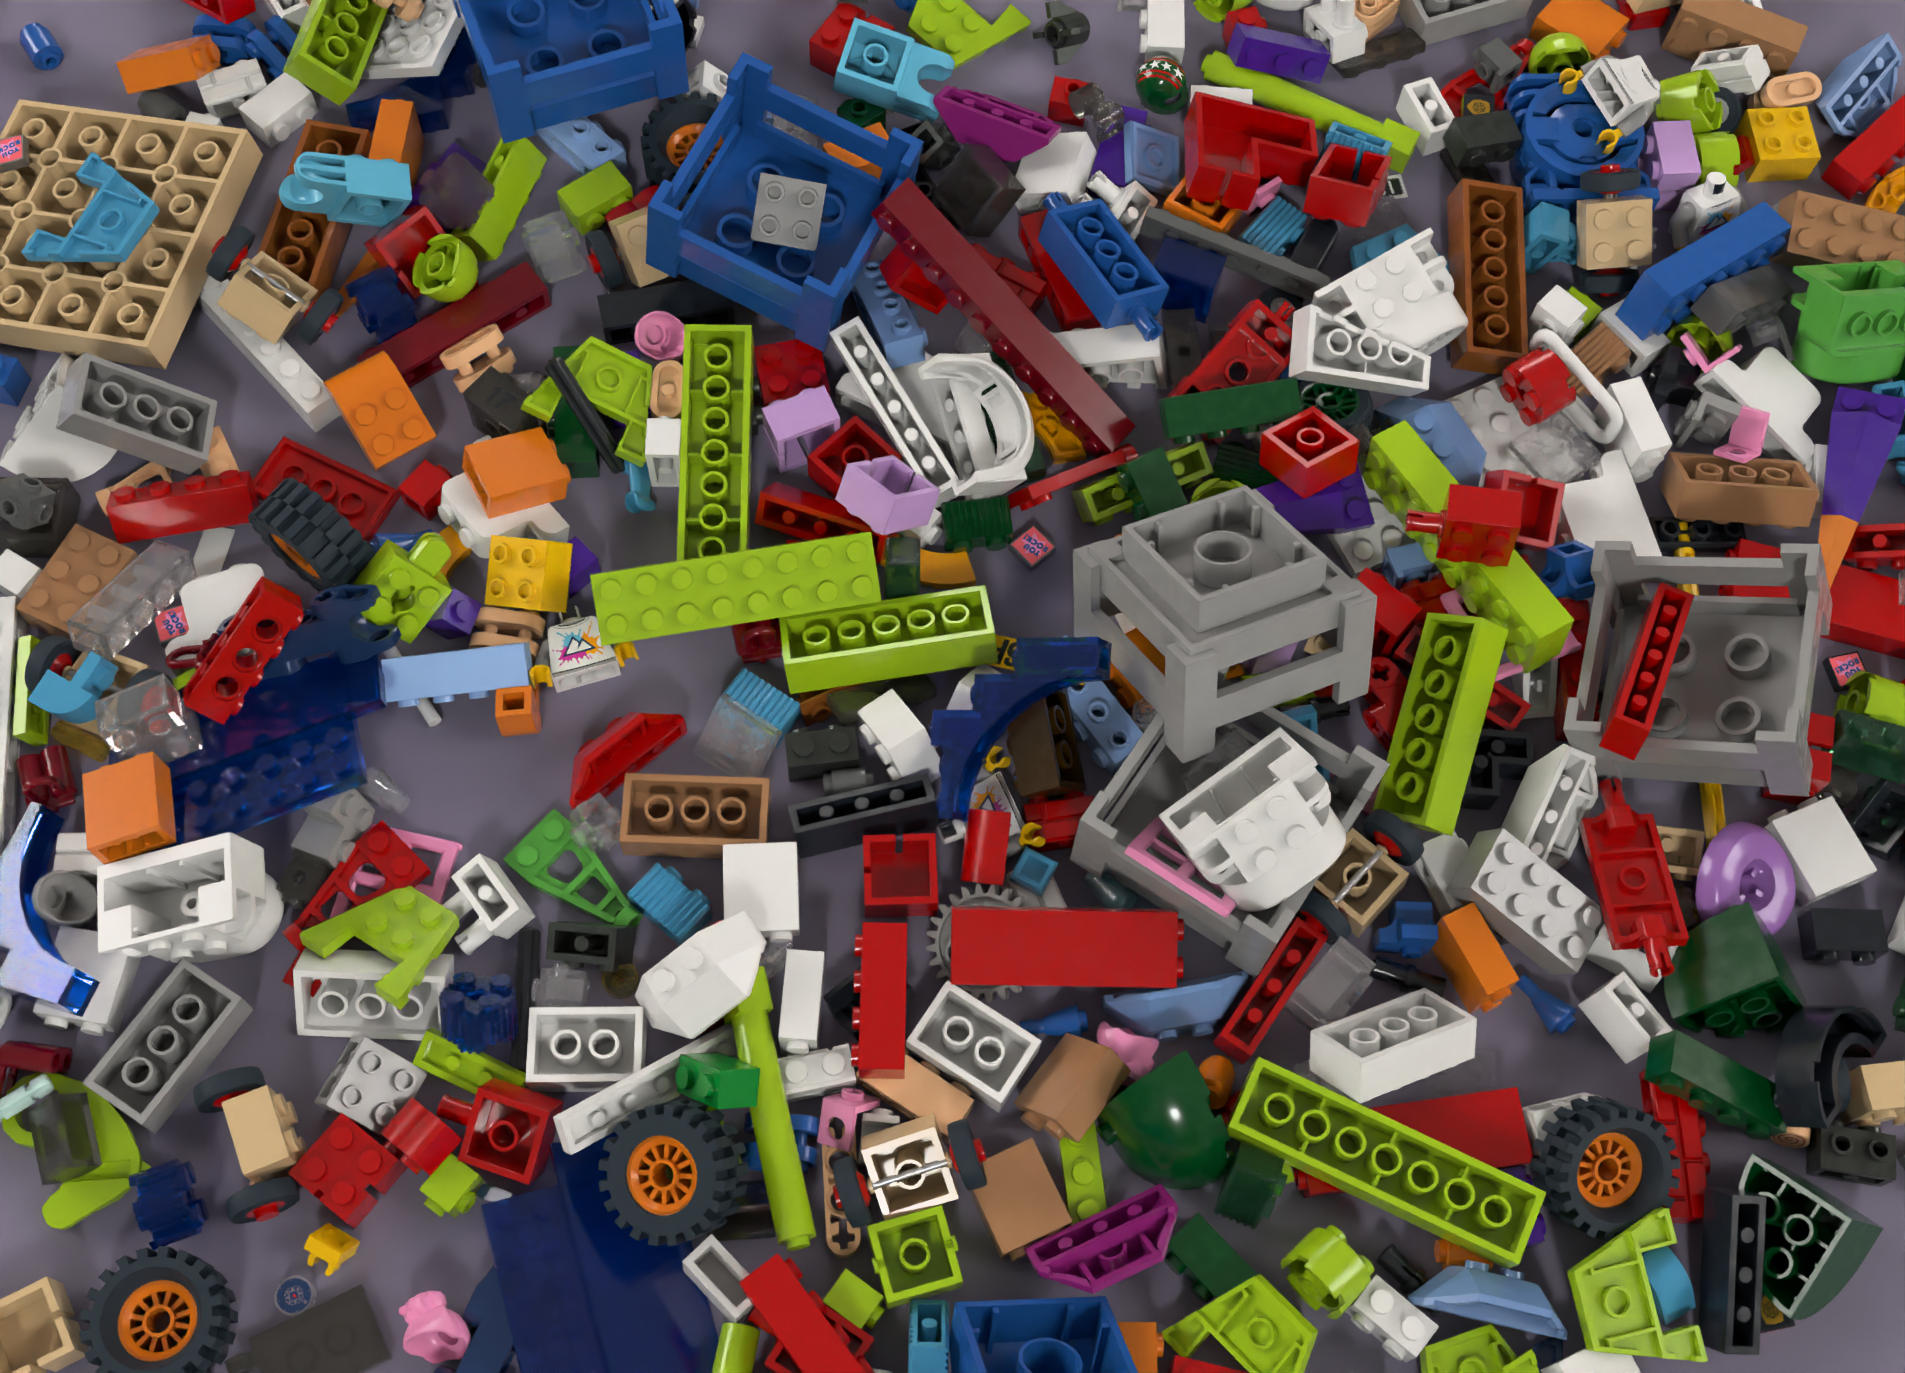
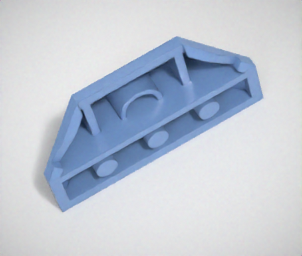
M1888 32L1844 58L1822 83L1821 95L1814 102L1834 133L1855 140L1892 103L1897 83V68L1901 66L1903 56Z
M1401 396L1374 409L1373 414L1384 430L1406 420L1460 485L1478 487L1487 452L1451 402Z
M1242 970L1177 982V988L1148 987L1106 994L1103 996L1100 1006L1103 1013L1124 1027L1130 1028L1136 1035L1154 1037L1159 1040V1043L1176 1040L1178 1034L1189 1032L1192 1033L1193 1037L1204 1036L1213 1033V1028H1217L1249 978V974Z
M1466 1260L1465 1267L1449 1265L1408 1295L1407 1300L1416 1306L1546 1337L1567 1340L1568 1332L1542 1289L1536 1283L1524 1281L1525 1273L1501 1268L1500 1275L1488 1272V1264Z

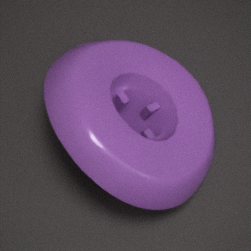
M1744 821L1731 823L1719 831L1712 839L1700 864L1696 882V905L1700 921L1702 923L1711 917L1721 914L1733 905H1742L1749 902L1761 917L1772 936H1774L1785 925L1793 910L1796 885L1792 864L1780 843L1766 829Z

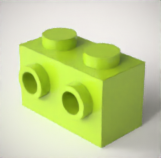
M611 160L557 191L561 211L581 236L599 229L605 223V216L612 209L634 198L631 184Z

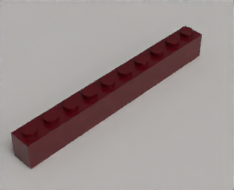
M909 177L870 213L876 219L880 229L891 235L899 244L903 254L915 261L923 270L924 276L938 286L953 307L962 312L969 320L970 326L985 337L992 345L993 351L999 357L1004 358L1014 369L1016 376L1032 388L1037 394L1038 400L1055 413L1061 425L1078 438L1088 454L1097 459L1112 453L1136 427Z

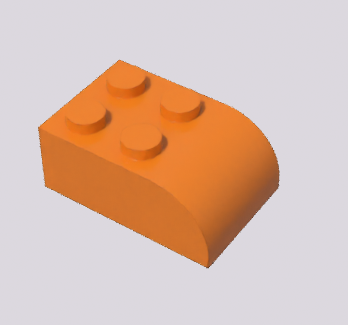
M1186 175L1165 200L1162 208L1172 215L1187 221H1195L1205 228L1227 235L1235 227L1244 210L1226 208L1220 205L1218 200H1215L1214 203L1199 202L1193 198L1186 197Z
M381 351L323 382V385L375 472L430 443L437 437L397 367L385 351Z

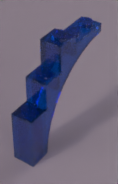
M465 25L439 76L411 77L397 87L375 97L345 104L351 127L367 129L369 132H373L381 99H402L414 103L423 133H435L440 130L449 129L444 99L460 98L475 94L470 64H477L478 61Z
M1099 637L1017 638L1016 649H1014L1012 654L1014 674H975L974 685H972L970 690V700L973 704L972 710H933V719L929 724L931 746L943 749V756H941L939 761L941 786L936 798V806L939 811L938 818L952 822H967L971 794L985 759L994 743L1008 726L1029 707L1056 691L1084 682L1110 680L1112 643Z
M31 802L0 857V952L7 955L0 968V988L17 998L82 1017L100 982L64 960L52 941L46 921L41 919L35 912L32 903L33 888L37 881L46 875L53 845L65 819L44 805Z

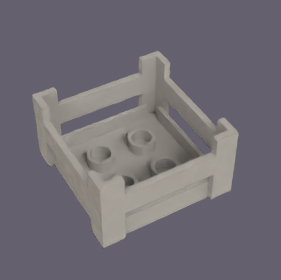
M1247 485L1122 526V535L1101 540L1073 550L1074 645L1082 653L1096 655L1093 663L1100 660L1101 651L1164 718V743L1182 763L1214 752L1215 730L1222 725L1332 684V699L1337 704L1368 693L1377 596L1357 578L1351 579L1325 554L1274 510V505L1256 489L1251 490ZM1123 613L1165 656V676L1109 618L1110 616ZM1318 634L1332 646L1330 649L1217 690L1219 670Z
M1595 541L1590 569L1595 583L1591 616L1577 698H1568L1563 731L1571 747L1595 756L1596 765H1594L1597 775V783L1609 778L1611 784H1614L1613 778L1620 779L1621 783L1623 778L1746 785L1768 787L1770 794L1809 797L1813 761L1807 736L1820 635H1829L1833 605L1820 544L1781 543V558L1636 556L1632 541ZM1646 583L1788 586L1790 598L1694 595L1651 731L1635 760L1633 761L1599 746L1644 613L1654 595L1649 594ZM1610 623L1611 628H1614L1600 719L1599 722H1594Z
M1229 667L1218 671L1217 690L1234 684L1226 679ZM1274 707L1244 717L1245 720L1268 734L1281 727L1316 760L1318 765L1339 777L1335 785L1327 781L1331 793L1329 805L1347 834L1390 763L1360 745H1357L1353 753L1349 754ZM1157 713L1106 789L1098 792L1081 817L1069 860L1099 879L1105 872L1161 909H1174L1178 912V918H1183L1186 925L1227 950L1228 952L1224 959L1256 978L1320 875L1286 900L1271 908L1247 912L1235 907L1228 917H1223L1126 855L1124 852L1128 845L1156 817L1159 818V814L1261 741L1230 722L1216 728L1214 752L1182 763L1164 743L1163 735L1104 822V817L1164 731V718ZM1162 835L1158 838V840L1188 858L1180 846ZM1149 847L1146 850L1176 871L1180 867L1153 848ZM1195 875L1190 879L1220 899L1225 895Z

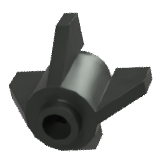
M1059 0L1045 3L1047 18L1052 19L1045 25L1043 31L1033 33V39L1045 38L1050 46L1058 48L1053 50L1055 65L1066 64L1088 40L1090 23L1083 13Z

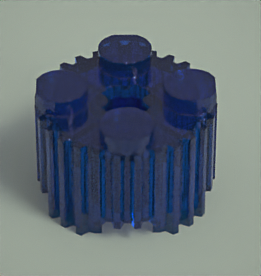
M389 265L384 268L380 267L345 285L348 297L352 298L355 296L358 301L355 305L359 312L357 313L359 320L369 334L375 332V339L379 344L392 338L395 333L410 328L417 322L413 313L416 311L413 300L408 293L401 295L396 285L399 283V280Z
M469 971L455 974L452 977L453 984L450 983L448 987L443 988L439 996L442 1036L447 1038L449 1042L453 1041V1044H457L460 1053L467 1051L468 1054L473 1052L480 1054L486 1051L488 1044L495 1045L497 1041L503 1042V1038L505 1043L514 1041V1037H517L518 1016L516 989L513 988L512 978L507 974H496L492 977H489V975L485 977L478 975L475 977V974Z
M174 1159L128 1177L130 1187L137 1186L139 1197L136 1199V1202L132 1203L135 1219L142 1232L149 1230L152 1233L153 1240L149 1242L152 1250L158 1249V1246L164 1247L201 1233V1227L204 1226V1221L209 1220V1214L204 1199L202 1197L196 1199L192 1184L197 1183V1178L190 1161L181 1163L180 1160Z

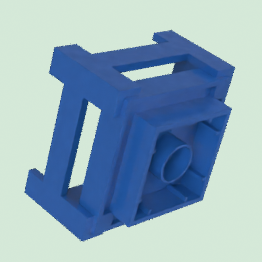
M452 0L458 18L462 17L485 80L494 118L503 143L535 135V130L653 97H658L661 100L689 92L683 24L674 1L651 0L659 18L656 21L648 0Z
M743 52L728 75L726 94L671 182L663 180L648 204L646 264L674 278L679 273L795 331L794 338L824 352L831 341L829 332L839 327L843 303L884 232L870 213L908 177L914 183L924 141L896 127H893L888 140L865 130L771 83L773 66ZM771 112L881 167L880 179L767 124V113ZM722 136L724 142L682 211L677 210L683 197ZM760 173L827 184L817 249L815 251L751 239Z

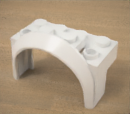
M938 353L918 368L920 379L931 380L960 479L952 483L955 496L964 495L967 501L971 499L996 498L1027 480L1024 467L1031 458L1035 438L1032 415L1027 401L1017 384L1001 367L992 362L990 353ZM993 384L997 385L994 389L981 396L982 392ZM981 404L986 409L995 430L997 454L995 453V446L990 439L986 425V416L981 409Z

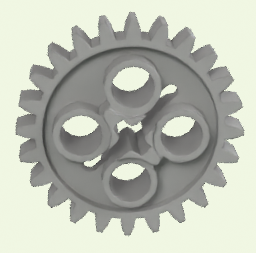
M980 883L976 884L975 894H973L969 887H962V899L956 894L949 895L952 906L1022 907L1025 900L1024 896H1019L1012 901L1013 889L1006 888L999 895V886L991 884L987 893L984 884ZM939 904L938 906L944 914L943 917H931L930 919L938 926L937 931H928L926 934L936 939L935 944L927 946L926 950L936 952L937 957L932 959L929 964L941 965L942 967L936 975L937 979L950 978L951 907L945 904ZM956 985L960 986L968 994L971 991L972 996L979 1001L984 993L987 1003L995 1002L996 992L1002 1000L1009 999V987L1015 993L1022 992L1021 986Z

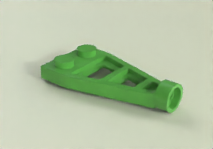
M555 809L503 859L504 863L531 887L605 924L636 928L643 918V914L627 901L580 830ZM565 851L574 852L583 865V871L571 883L561 882L548 874V869ZM592 877L597 878L608 891L606 897L598 905L590 903L578 894V891Z

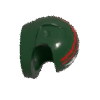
M1159 55L1143 62L1136 73L1135 87L1144 107L1151 112L1161 115L1179 112L1188 99L1186 75L1182 66L1168 56ZM1181 92V97L1176 103L1172 105L1164 103L1165 100L1175 97Z

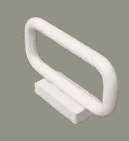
M1549 329L1538 330L1528 344V353L1538 347H1542L1544 342L1547 343L1602 405L1610 419L1606 429L1602 430L1596 424L1598 420L1596 416L1576 395L1575 402L1551 416V421L1569 441L1586 432L1598 443L1608 444L1612 442L1622 429L1624 422L1620 406L1555 332Z

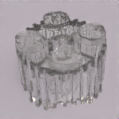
M563 209L527 221L526 225H523V231H520L525 250L529 251L531 259L536 266L533 269L543 283L548 282L552 284L587 270L582 254L576 250V247L581 245L579 235L574 226H569Z

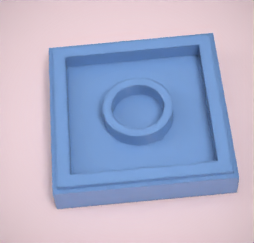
M1132 120L1125 123V183L1130 184L1136 180L1146 190L1168 197L1180 183L1179 137Z

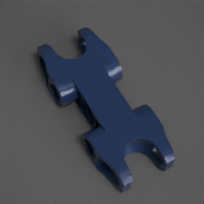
M345 584L331 587L315 594L309 601L312 608L303 610L304 617L296 630L290 629L283 639L284 646L280 654L275 659L270 658L264 666V674L261 680H276L301 672L309 663L306 658L308 656L335 651L342 664H352L366 661L372 656L395 646L402 635L397 626L393 624L375 625L368 622L361 614V612L374 606L377 598L381 596L378 587L371 584ZM234 615L223 620L216 630L219 637ZM265 619L260 621L257 626L268 628L275 622Z
M501 1254L487 1275L476 1286L464 1311L463 1320L468 1326L477 1330L457 1370L440 1364L434 1373H506L518 1348L534 1355L552 1323L554 1308L562 1282L549 1275L532 1299L521 1303L511 1301L508 1296L507 1285L514 1270L515 1261L511 1257Z

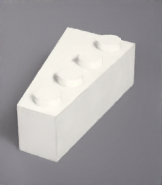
M1309 304L1294 312L1289 378L1297 377L1299 380L1408 397L1429 390L1430 356L1394 340L1388 341L1381 338L1370 329H1361L1348 323L1347 319L1338 315H1329L1321 311L1322 308L1313 304ZM1392 355L1398 357V360H1395Z
M1134 324L1116 326L1109 329L1076 328L1067 332H1050L1101 388H1107L1110 382L1127 383V388L1140 389L1141 383H1156V389H1168L1167 355L1162 334L1152 341L1150 339L1147 342Z

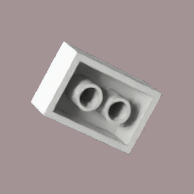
M947 980L906 1040V1048L911 1056L920 1062L925 1060L931 1063L940 1071V1075L951 1082L957 1081L971 1091L972 1096L999 1113L1039 1052L1042 1041L958 986L951 985V982Z
M530 1007L525 1079L529 1089L535 1092H598L645 1068L647 1017L644 1007Z

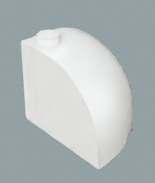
M62 353L39 386V391L34 398L36 401L34 407L32 408L27 405L15 426L16 431L13 435V438L16 440L15 442L9 440L6 443L0 458V466L16 475L24 473L29 477L39 479L42 483H69L94 474L104 467L118 451L56 429L67 369L76 360Z

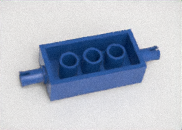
M1060 192L1050 193L1043 201V206L1048 211L1038 241L1104 329L1133 323L1145 341L1149 342L1150 339L1153 341L1158 338L1163 331V327L1156 321L1154 316L1159 314L1170 288L1101 198L1068 205Z

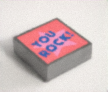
M23 134L0 139V173L29 166L28 140Z
M1033 524L1009 544L1008 550L1032 572L1056 552V546Z
M182 604L151 614L158 641L162 648H166L170 641L187 634L189 631Z

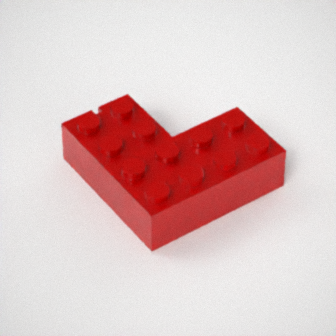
M1195 91L1184 120L1186 197L1193 198L1199 202L1214 203L1215 200H1218L1220 205L1226 208L1248 211L1261 181L1260 178L1273 180L1279 176L1283 181L1282 183L1286 185L1306 186L1318 159L1315 120Z

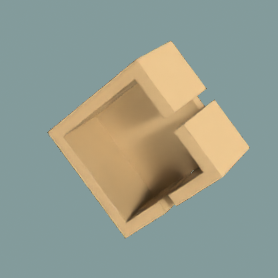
M46 1276L0 1299V1373H47L46 1369L57 1372L85 1357L84 1353L88 1351L86 1344L80 1342L79 1332L81 1329L78 1322L68 1319L75 1314L62 1282Z

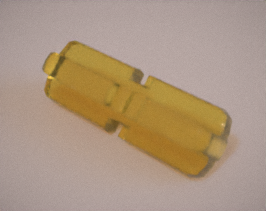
M64 720L57 721L51 729L50 734L55 740L73 749H78L80 753L98 762H104L111 753L112 748L108 743L89 733H83V730Z

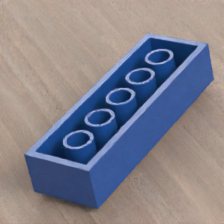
M1763 201L1645 270L1615 315L1642 341L1653 334L1661 335L1673 322L1678 324L1689 316L1692 312L1690 310L1691 306L1710 285L1761 266L1769 265L1770 261L1768 258L1783 247L1786 243L1784 237L1792 226Z

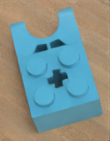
M854 18L836 71L832 90L921 121L926 119L935 121L939 116V112L933 104L935 95L925 91L918 82L925 79L946 80L951 76L955 63L950 55L915 43V38Z
M304 152L294 163L295 174L287 176L279 187L281 202L291 210L327 214V221L386 227L397 219L412 201L409 164L398 163L393 159H367L358 154L341 156L318 152Z

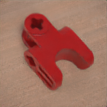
M1374 657L1371 658L1368 693L1362 695L1370 707L1362 711V717L1368 729L1389 753L1409 680L1403 676L1399 668L1390 659Z

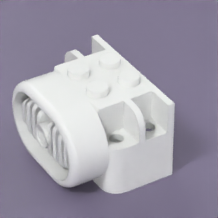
M1431 227L1314 292L1312 300L1313 305L1322 308L1321 311L1329 315H1338L1347 319L1348 323L1361 329H1370L1381 338L1388 341L1394 340L1428 356L1455 339L1468 325V318L1453 295L1454 282L1445 267L1447 261L1444 256H1438L1430 243L1434 233ZM1392 355L1395 360H1398V357Z
M1281 727L1277 728L1158 815L1185 855L1210 883L1218 884L1222 891L1236 902L1237 909L1247 912L1262 911L1286 900L1327 870L1338 859L1346 843V831L1329 805L1331 800L1329 785L1315 768L1318 763Z
M227 832L97 866L98 953L106 954L121 950L124 954L133 958L151 955L165 961L170 960L173 963H179L183 958L190 963L229 959L260 949L271 940L278 930L284 912L282 891L278 883L265 873L264 848L236 834Z

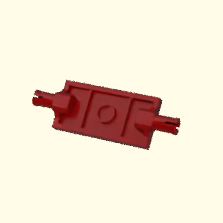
M1610 778L1605 779L1598 784L1605 807L1603 813L1597 817L1581 818L1579 829L1612 950L1643 948L1650 968V975L1658 977V969H1660L1662 977L1668 976L1675 971L1668 947L1685 946L1689 936L1653 813L1637 814L1626 803L1620 779L1613 778V787Z

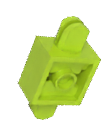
M426 532L409 552L387 539L352 584L375 585L381 593L374 606L361 612L362 616L368 622L375 625L393 624L397 626L402 634L400 639L411 644L452 592V588L445 575L440 572L451 556V551L445 539L437 533Z

